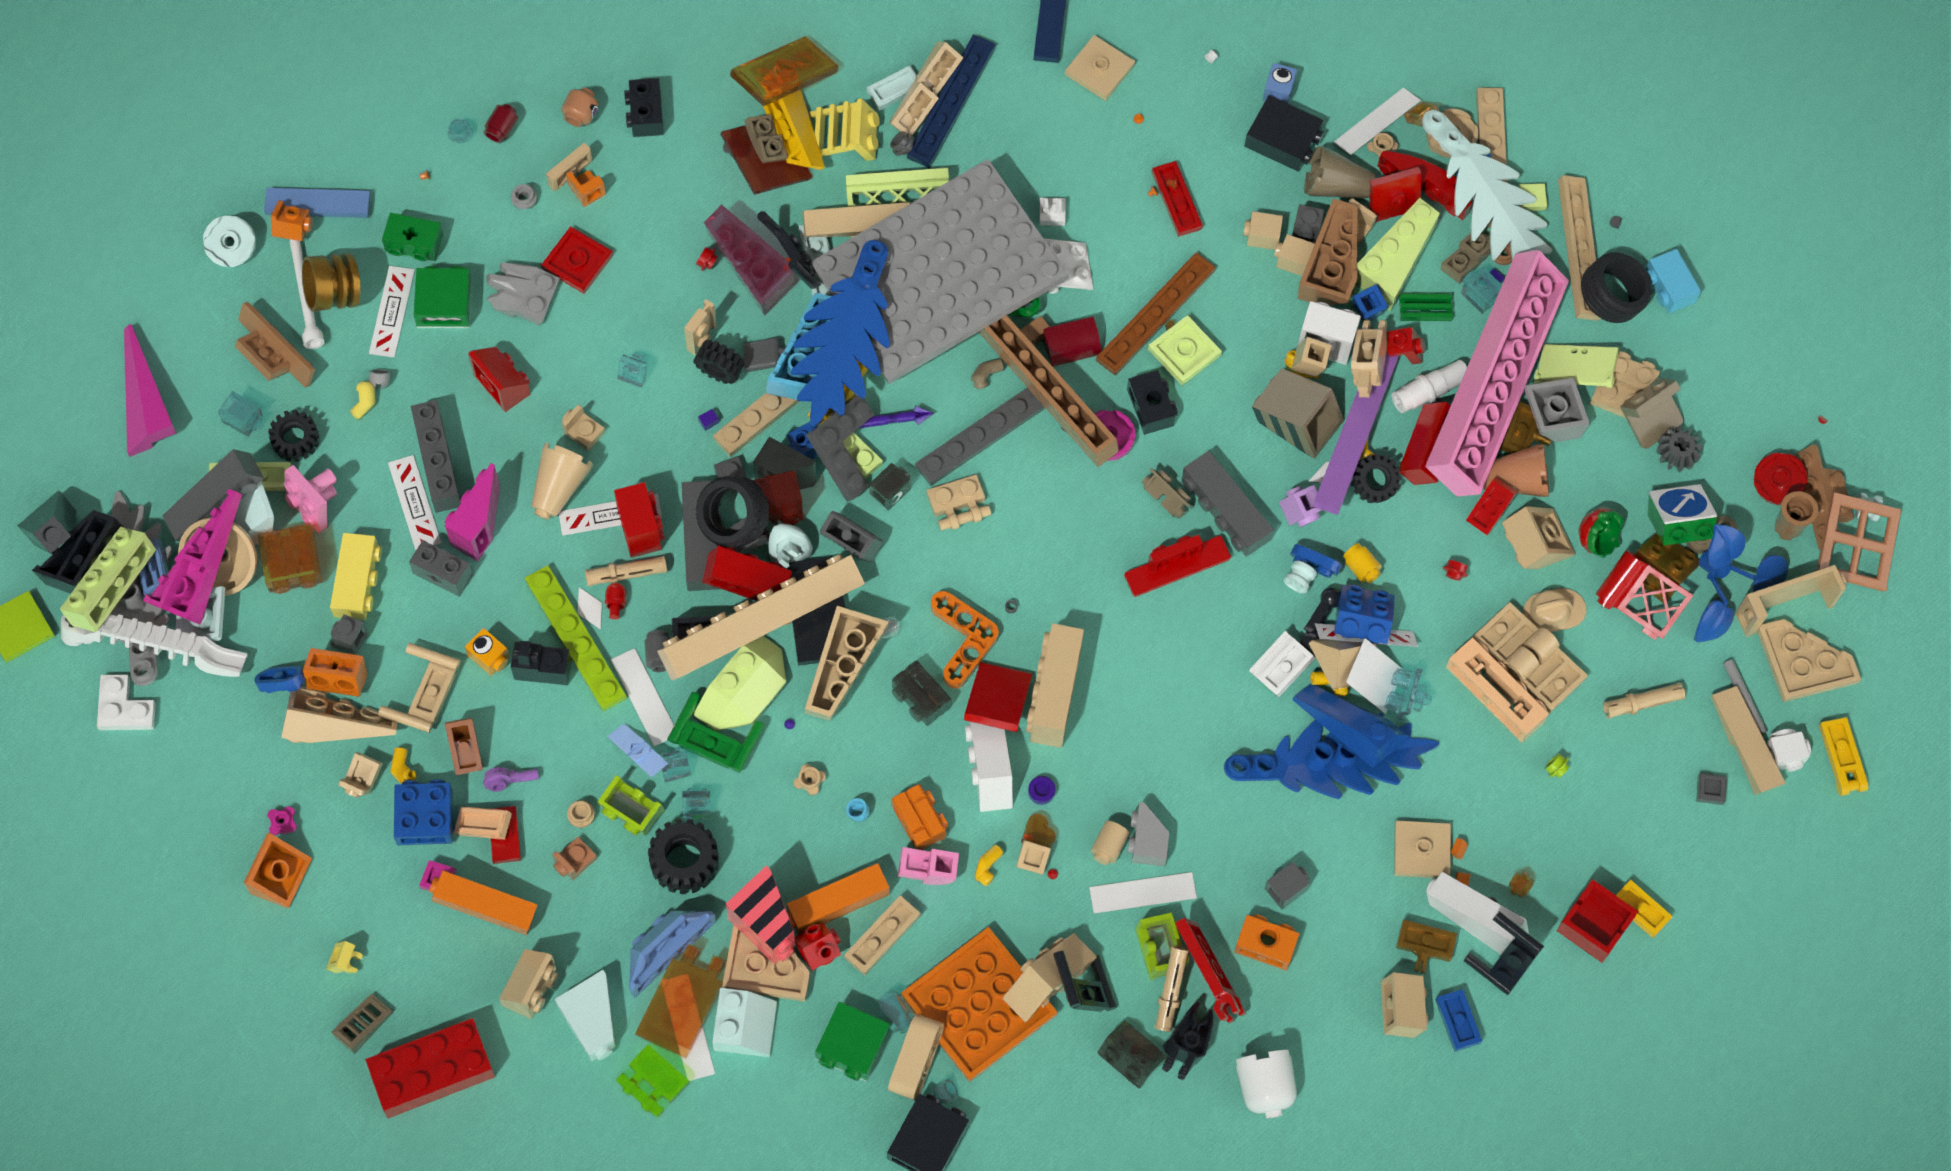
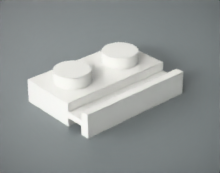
M1285 631L1249 671L1279 698L1311 664L1315 657Z

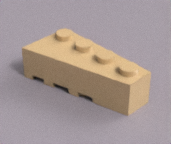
M840 606L836 607L805 706V714L831 721L886 631L889 621Z

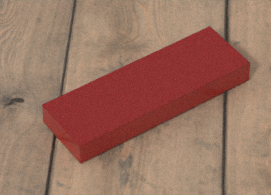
M1173 161L1153 167L1152 175L1177 236L1180 237L1202 230V222L1177 162Z

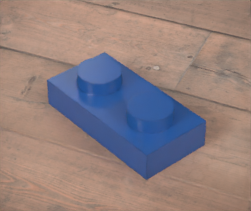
M1463 989L1436 997L1435 1001L1454 1052L1481 1044L1482 1039Z

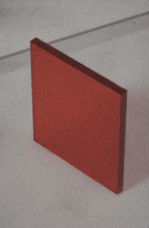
M745 125L721 131L722 139L754 195L812 179V175L807 167L790 164L786 160L762 163L752 145Z

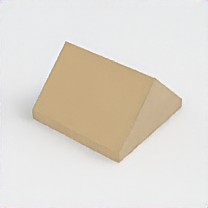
M1317 639L1309 642L1332 690L1350 687L1346 681L1363 642Z

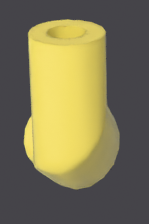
M361 381L357 384L356 391L359 394V402L350 410L352 416L357 420L365 415L376 403L375 388L370 382Z

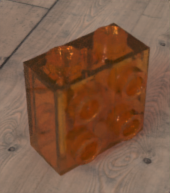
M311 524L257 534L265 584L270 593L282 594L293 588H312L318 583H323L316 537Z

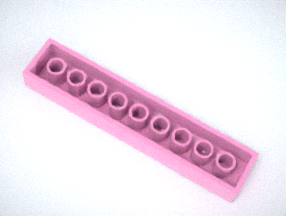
M1540 250L1515 254L1425 467L1457 497L1481 494L1569 280Z

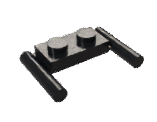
M765 211L759 212L757 215L758 220L777 237L791 259L788 267L809 288L815 289L818 286V281L813 277L816 274L811 267L813 260L805 250L803 252L800 250L799 246L802 243L794 232L789 234L783 227H780Z
M1499 911L1493 918V921L1514 936L1513 941L1492 969L1472 953L1467 955L1464 962L1508 996L1544 948V945Z
M1058 951L1053 954L1070 1008L1097 1012L1103 1010L1111 1011L1117 1008L1099 955H1096L1097 958L1091 964L1096 981L1072 978L1064 951Z

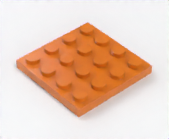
M989 927L900 993L902 999L915 1015L920 1014L944 1024L939 1045L969 1083L1058 1015L1056 1009L1049 1002L1045 1007L1040 1006L1025 1023L1002 999L1023 972L1020 970L1021 966Z

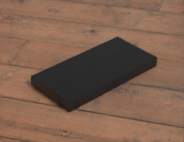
M832 557L790 562L789 567L785 569L791 570L790 578L795 577L797 581L805 577L804 571L818 565L819 569L827 566L826 560ZM843 595L792 621L798 666L820 662L836 607L845 608Z

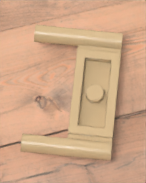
M408 643L406 653L428 660L430 663L408 714L382 705L378 715L430 733L454 681L455 672L460 665V660Z

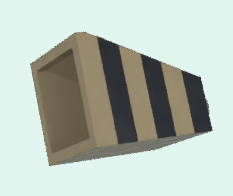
M1283 368L1270 380L1269 385L1252 405V409L1260 424L1314 459L1344 421L1331 388Z

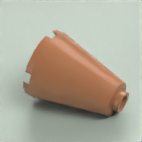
M1538 444L1495 459L1484 484V490L1497 477L1516 490L1517 494L1549 497L1544 444Z

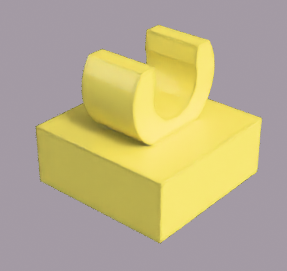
M347 941L335 943L326 970L333 973H356L358 969L350 965V959L359 960L362 959L363 955L360 952L353 951L355 945Z

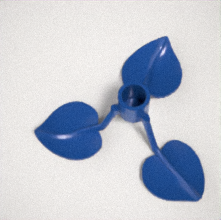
M1714 524L1711 543L1708 550L1701 555L1699 566L1709 573L1707 579L1714 585L1722 602L1715 600L1707 606L1697 626L1694 640L1696 642H1704L1717 639L1724 635L1732 624L1734 617L1733 609L1727 607L1728 600L1716 578H1724L1732 570L1755 580L1752 591L1756 592L1783 583L1788 574L1789 566L1787 561L1780 555H1770L1759 564L1757 575L1731 565L1732 559H1736L1742 554L1745 547V537L1734 527Z

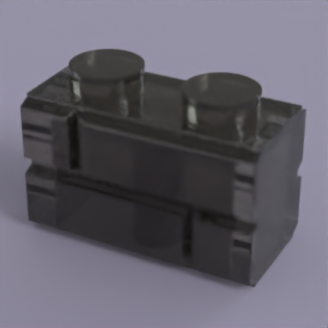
M917 660L892 679V694L900 703L903 701L907 703L910 707L909 713L918 723L922 720L926 726H929L952 707V699Z

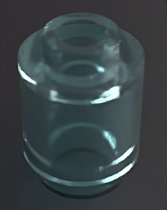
M895 990L890 991L877 1001L878 1011L884 1020L890 1024L892 1032L899 1031L903 1034L908 1031L915 1014L901 994L898 995Z

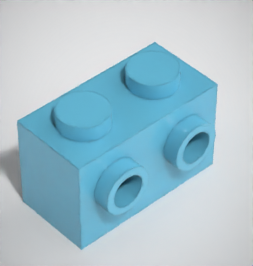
M1677 249L1649 260L1645 270L1650 277L1651 285L1657 293L1659 304L1666 308L1668 314L1696 303L1701 290Z

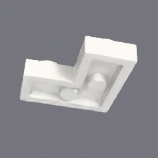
M101 675L97 728L99 730L154 729L156 703L154 700H129L130 677L128 675Z

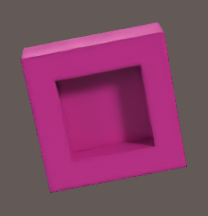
M429 860L419 884L420 889L429 891L434 876L440 878L442 870L455 875L456 869Z

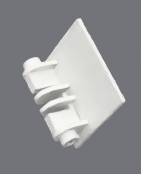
M1044 239L1069 277L1068 280L1048 292L1050 294L1057 293L1060 287L1093 290L1086 243Z

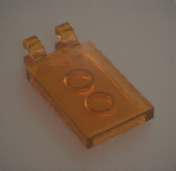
M690 944L687 945L680 962L672 958L635 1033L637 1037L687 1059L722 987L723 982L718 980L717 977L725 965L724 960L713 955L707 970L695 966L694 963L700 951Z

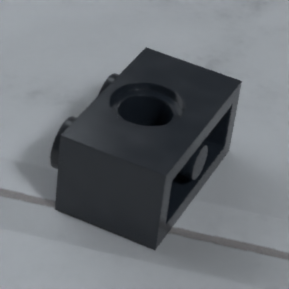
M1156 370L1128 378L1127 391L1143 434L1146 435L1173 427L1178 411L1175 402L1169 400L1167 394L1169 393L1168 383L1165 378L1161 379L1159 371ZM1149 399H1156V400H1158L1160 403H1159V404H1156V405H1153V404H1150V403L1148 402V400H1149Z

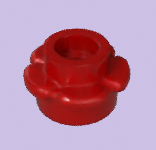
M705 247L698 258L696 265L701 267L702 271H704L705 267L711 269L718 257L714 254L715 248L711 250Z
M1448 560L1446 566H1443V570L1446 571L1445 576L1452 580L1461 581V578L1468 577V574H1466L1468 566L1463 563Z

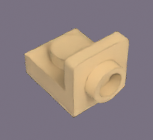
M577 405L573 410L567 411L562 419L564 434L588 451L605 433V428L584 414L583 407Z

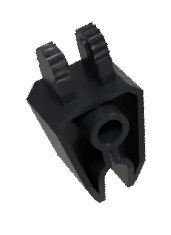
M1199 1002L1195 1003L1180 1019L1162 1045L1165 1054H1167L1162 1070L1168 1072L1172 1068L1174 1060L1177 1059L1183 1063L1177 1076L1181 1080L1185 1079L1191 1066L1198 1064L1206 1055L1213 1027L1212 1009L1205 1013L1201 1022L1198 1023L1195 1016L1200 1005Z

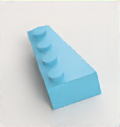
M814 293L800 319L799 325L791 335L788 345L767 379V394L797 400L800 391L817 375H792L791 369L809 354L822 347L794 348L793 344L808 331L829 321L804 320V315L816 305L832 296Z

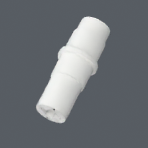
M1457 360L1439 370H1434L1426 375H1418L1414 381L1392 393V400L1396 409L1400 413H1405L1424 404L1434 403L1436 398L1460 386L1467 369L1466 364L1462 360Z

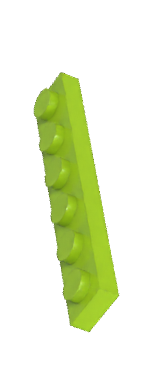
M547 565L526 576V584L565 649H569L572 661L602 711L604 712L626 700V694L549 566Z

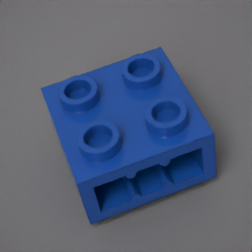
M1342 584L1339 602L1336 607L1334 633L1340 634L1345 638H1366L1370 643L1387 644L1393 623L1395 595H1391L1383 590L1372 591L1363 589L1358 585Z
M409 780L403 781L402 784L394 785V839L397 846L453 844V789L450 783H446L444 780H431L429 783L419 784L417 781Z

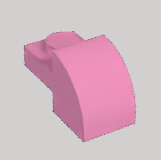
M903 847L900 852L898 876L923 880L922 884L946 885L953 883L956 880L959 853L937 849L924 851Z

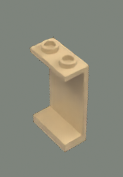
M1836 565L1747 594L1735 615L1745 636L1748 637L1757 633L1768 616L1765 609L1820 591L1827 608H1833L1846 590V580L1844 575L1838 572Z

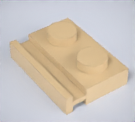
M707 299L704 301L703 310L699 308L684 327L687 351L694 355L697 354L705 340L711 339L710 329L715 330L717 327L715 305Z

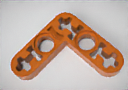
M939 591L931 599L932 613L967 637L943 671L945 684L950 688L957 689L968 681L978 668L979 663L984 660L996 644L999 630L994 622L951 593ZM946 600L948 608L942 607L939 609L937 601L943 602ZM951 610L954 611L952 617H950ZM962 613H967L972 617V622L968 625H961L957 621V617ZM977 621L980 622L978 628L982 631L991 630L992 638L989 636L985 637V639L982 638V632L975 628ZM973 648L978 652L979 656L971 661L967 660L963 653L966 649ZM961 663L963 665V668L960 671L961 679L957 677L954 678V680L950 679V671L955 673L959 669Z

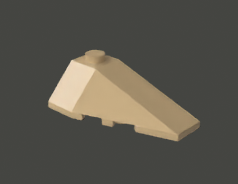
M302 686L300 689L290 692L281 738L288 739L294 743H314L396 735L398 722L379 716L378 710L369 707L358 709L350 704V700L342 698L338 702L327 698V692L307 689V687Z

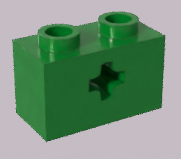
M390 212L382 242L385 251L391 255L411 256L418 261H435L443 237V231L440 222Z

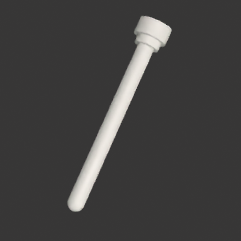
M290 239L306 327L302 334L303 345L307 349H316L324 345L323 332L316 327L314 312L308 309L303 293L302 263L304 259L300 241Z

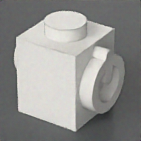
M1793 729L1777 731L1770 735V740L1766 744L1779 770L1787 769L1788 772L1803 768L1811 754L1809 741L1804 739L1802 731L1796 732Z

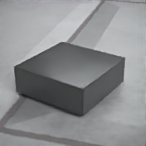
M1699 773L1696 802L1724 805L1726 801L1727 776Z

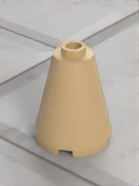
M544 443L531 504V507L535 509L534 514L546 520H549L550 516L556 517L594 465L591 461L587 465L582 463V456L563 447L555 445L554 449H549L550 443Z

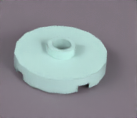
M237 216L215 218L207 226L203 234L206 255L220 266L236 267L242 265L252 257L256 248V237L253 228L247 221ZM228 237L234 238V244L232 246L227 245L226 241Z

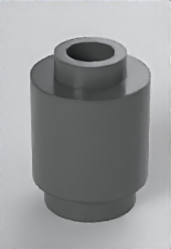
M663 630L651 631L647 633V638L644 640L646 667L652 669L653 672L667 671L657 651L664 648L663 642L670 639V637Z

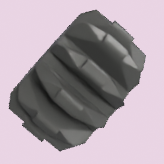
M1680 426L1676 428L1675 432L1668 429L1665 436L1663 435L1659 438V446L1656 452L1662 455L1659 459L1660 463H1669L1667 466L1668 470L1672 469L1673 466H1676L1678 472H1681L1684 467L1690 470L1693 468L1694 463L1699 462L1701 458L1699 453H1701L1703 448L1701 444H1698L1699 436L1692 437L1690 435L1691 428L1686 432H1683Z

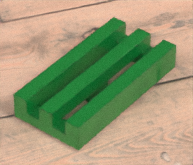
M1400 294V321H1452V294ZM1405 310H1446V313H1405Z

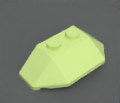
M764 636L742 646L708 686L693 716L716 732L722 729L753 724L786 684L782 649Z

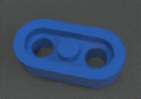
M1294 544L1290 553L1294 558L1293 562L1301 561L1317 568L1316 572L1327 578H1331L1332 575L1338 576L1342 565L1336 560L1298 544Z
M300 666L273 667L260 672L254 681L260 692H294L303 686L305 677Z

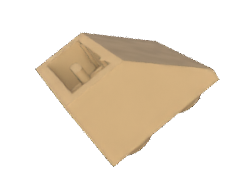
M524 949L499 997L501 1005L529 1019L533 1018L535 1012L539 1014L545 1004L546 998H544L547 989H552L558 978L553 956L544 952Z

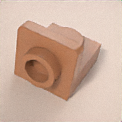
M579 837L560 853L555 851L552 854L555 870L562 877L568 875L572 880H575L597 860V855Z

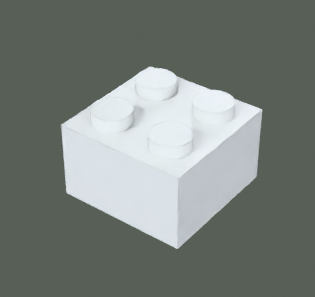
M1310 301L1298 345L1306 337L1318 339L1331 345L1328 360L1347 365L1361 316L1356 315L1351 310H1339L1323 302L1315 303Z

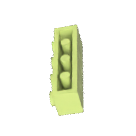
M123 527L118 529L60 608L72 626L93 632L98 631L156 551V548L146 534Z

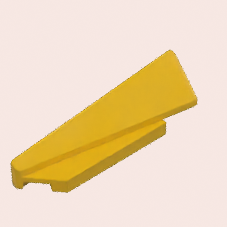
M774 68L759 83L766 94L761 103L766 115L771 114L776 135L781 134L788 157L786 161L790 164L822 170L825 168L797 75L794 72Z

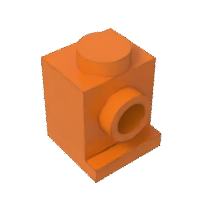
M278 200L271 214L272 236L303 241L306 232L311 231L313 218L309 216L308 209L285 206L284 201Z

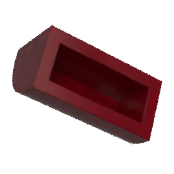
M1094 316L1043 329L1042 340L1052 367L1094 357L1101 352L1100 338Z

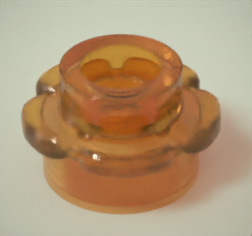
M1528 872L1523 874L1516 873L1509 883L1511 894L1514 896L1518 895L1521 898L1525 897L1531 890L1534 880L1529 877Z

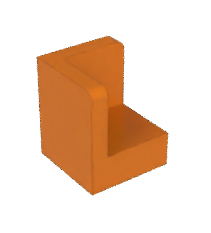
M588 170L575 178L571 171L566 173L568 186L583 207L606 195L604 182L599 175L594 177L591 171Z

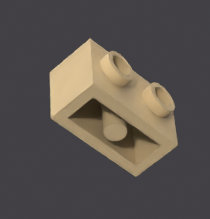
M1393 972L1381 980L1384 1035L1415 1038L1427 1030L1428 1015L1425 1008L1427 991L1424 986L1423 976Z

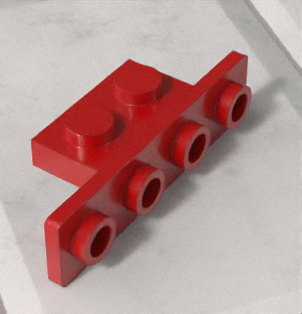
M1199 535L1193 537L1184 536L1173 545L1168 547L1161 545L1153 549L1149 555L1148 564L1125 572L1124 578L1132 595L1138 597L1230 560L1231 555L1221 536L1202 542Z

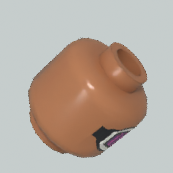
M587 88L571 90L561 107L564 120L575 127L590 124L599 107L598 101L594 98L595 94Z

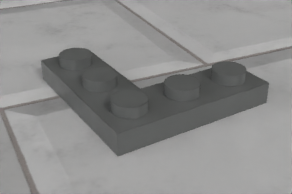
M856 394L845 402L843 416L834 411L806 434L846 501L855 499L869 487L842 442L874 415L865 398L861 399Z

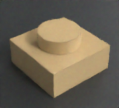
M1023 840L1016 867L1043 875L1051 848Z

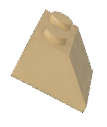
M1524 507L1502 522L1505 536L1512 543L1516 552V559L1523 569H1540L1576 555L1553 508Z

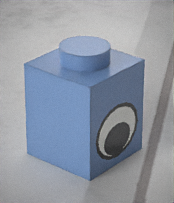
M1273 63L1262 101H1265L1268 95L1288 103L1297 69Z

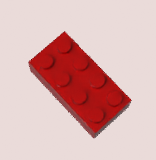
M473 1018L365 1059L382 1109L388 1119L495 1078Z

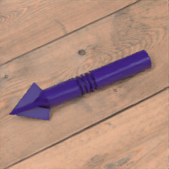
M915 405L913 411L894 413V415L892 413L891 415L872 416L858 429L888 425L889 423L894 424V422L915 421L919 425L934 412Z

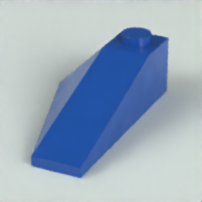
M1309 684L1293 697V701L1372 768L1408 740L1409 736L1389 719L1317 685Z

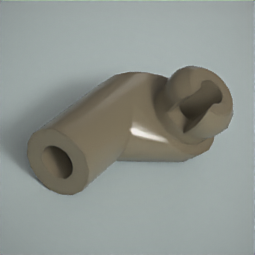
M1001 358L981 363L976 367L971 375L974 388L982 389L987 387L986 378L989 374L1004 371Z

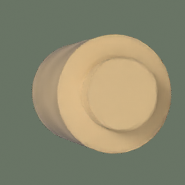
M1105 821L1091 848L1094 860L1103 865L1115 863L1130 834L1129 831L1118 823Z

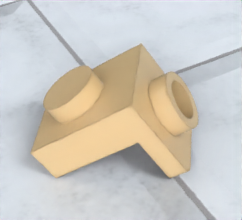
M357 752L354 754L346 777L341 779L338 785L345 788V793L354 797L370 794L383 763Z

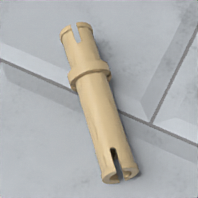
M664 556L614 565L613 562L608 563V566L585 569L588 587L608 582L615 583L630 578L667 573Z
M1676 683L1634 695L1629 693L1624 698L1603 702L1604 714L1608 713L1606 714L1607 719L1628 713L1634 715L1639 710L1684 700L1685 690L1681 688L1683 686L1681 683Z
M1171 946L1162 996L1158 997L1157 1003L1160 1006L1154 1027L1161 1031H1172L1175 1010L1180 1005L1178 996L1189 952L1188 948L1182 946Z

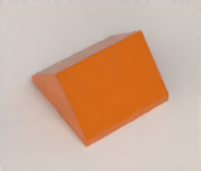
M267 833L243 883L250 894L289 908L312 858L273 834Z

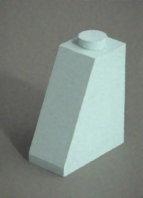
M604 970L555 999L558 1009L591 1062L595 1059L602 1060L608 1057L613 1052L612 1049L616 1047L608 980Z

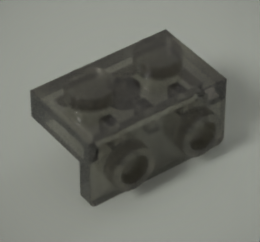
M1126 1020L1107 1036L1097 1052L1098 1055L1138 1089L1145 1084L1149 1076L1164 1063L1167 1057L1164 1052Z

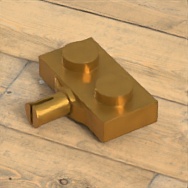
M1519 401L1500 450L1512 454L1529 448L1533 441L1549 446L1551 439L1539 433L1531 407Z
M1403 919L1396 948L1415 954L1417 960L1414 971L1418 973L1420 970V974H1425L1428 959L1435 958L1447 962L1451 961L1457 933Z

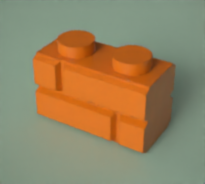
M921 784L891 799V806L913 846L918 850H923L945 839L946 828H948L944 815L942 813L937 814L932 806L935 804V800L928 789L924 791Z

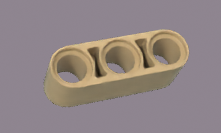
M916 1014L913 1017L889 1081L888 1090L890 1092L914 1101L917 1099L922 1091L944 1029L943 1023L920 1014Z

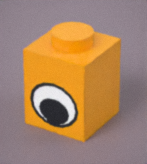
M484 628L465 646L467 656L490 676L496 671H501L507 665L510 658L507 647Z

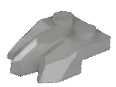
M501 262L500 271L504 274L503 276L495 274L486 275L487 285L497 290V293L490 295L487 299L495 310L512 318L517 315L536 325H540L560 278L534 266Z

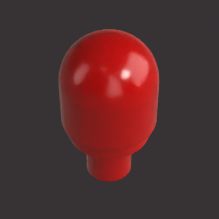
M617 582L611 583L605 591L606 608L609 609V618L613 620L620 618V610L624 609L627 599L625 586Z

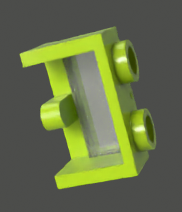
M617 775L597 801L600 807L603 808L601 813L612 821L619 818L625 822L623 828L635 836L639 832L646 836L658 817L665 811L659 802L656 801L654 803L637 788L633 789L625 784Z
M1172 912L1141 919L1135 928L1150 981L1166 976L1171 946H1182L1179 938L1181 934L1175 925L1177 920L1174 921ZM1187 954L1185 968L1189 962V954Z

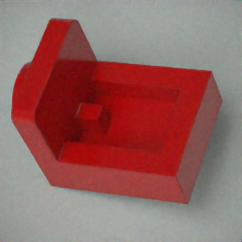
M1412 327L1387 332V352L1390 357L1405 355L1412 365L1422 363V353H1425V342Z

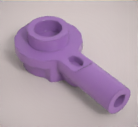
M495 767L486 771L483 783L486 789L499 792L504 790L510 783L538 780V770L532 769L516 772V770H508V768Z

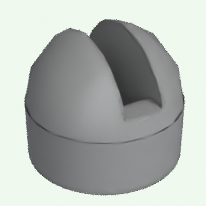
M384 369L369 371V381L375 389H377L378 384H381V389L389 385L390 371Z

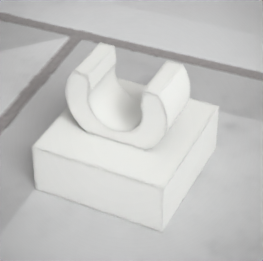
M1040 198L1039 225L1065 226L1066 198Z

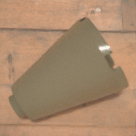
M1317 146L1309 162L1312 165L1310 173L1306 172L1305 194L1315 197H1370V180L1375 179L1374 173L1327 147Z

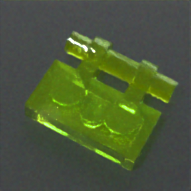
M649 1044L629 1064V1067L635 1072L634 1076L630 1079L624 1073H621L616 1079V1082L623 1087L622 1091L627 1096L632 1095L642 1104L641 1108L646 1113L651 1112L656 1118H659L665 1111L658 1104V1101L663 1097L671 1104L690 1084V1081ZM643 1080L654 1089L650 1095L646 1094L639 1087Z

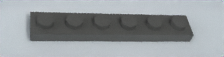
M1026 388L917 461L915 467L928 484L932 486L1046 408Z

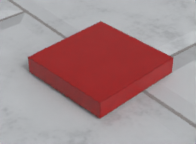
M570 226L543 261L541 268L585 294L614 254L612 250Z

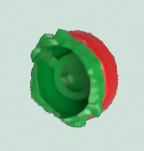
M1605 507L1586 514L1578 528L1582 547L1591 554L1601 556V558L1611 555L1615 548L1620 547L1619 536L1624 524V517L1618 512Z

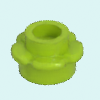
M1560 753L1556 754L1544 767L1549 773L1548 776L1560 778L1570 767L1567 764L1569 758H1564Z

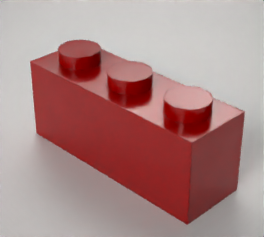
M1447 402L1424 404L1399 467L1401 470L1399 473L1413 485L1437 483L1439 480L1425 466L1451 407Z
M718 546L708 553L702 583L758 601V594L768 589H772L773 593L782 589L780 583L790 579L792 571L783 568V565L776 562L767 563L761 561L756 555L741 554L735 552V549L732 547Z

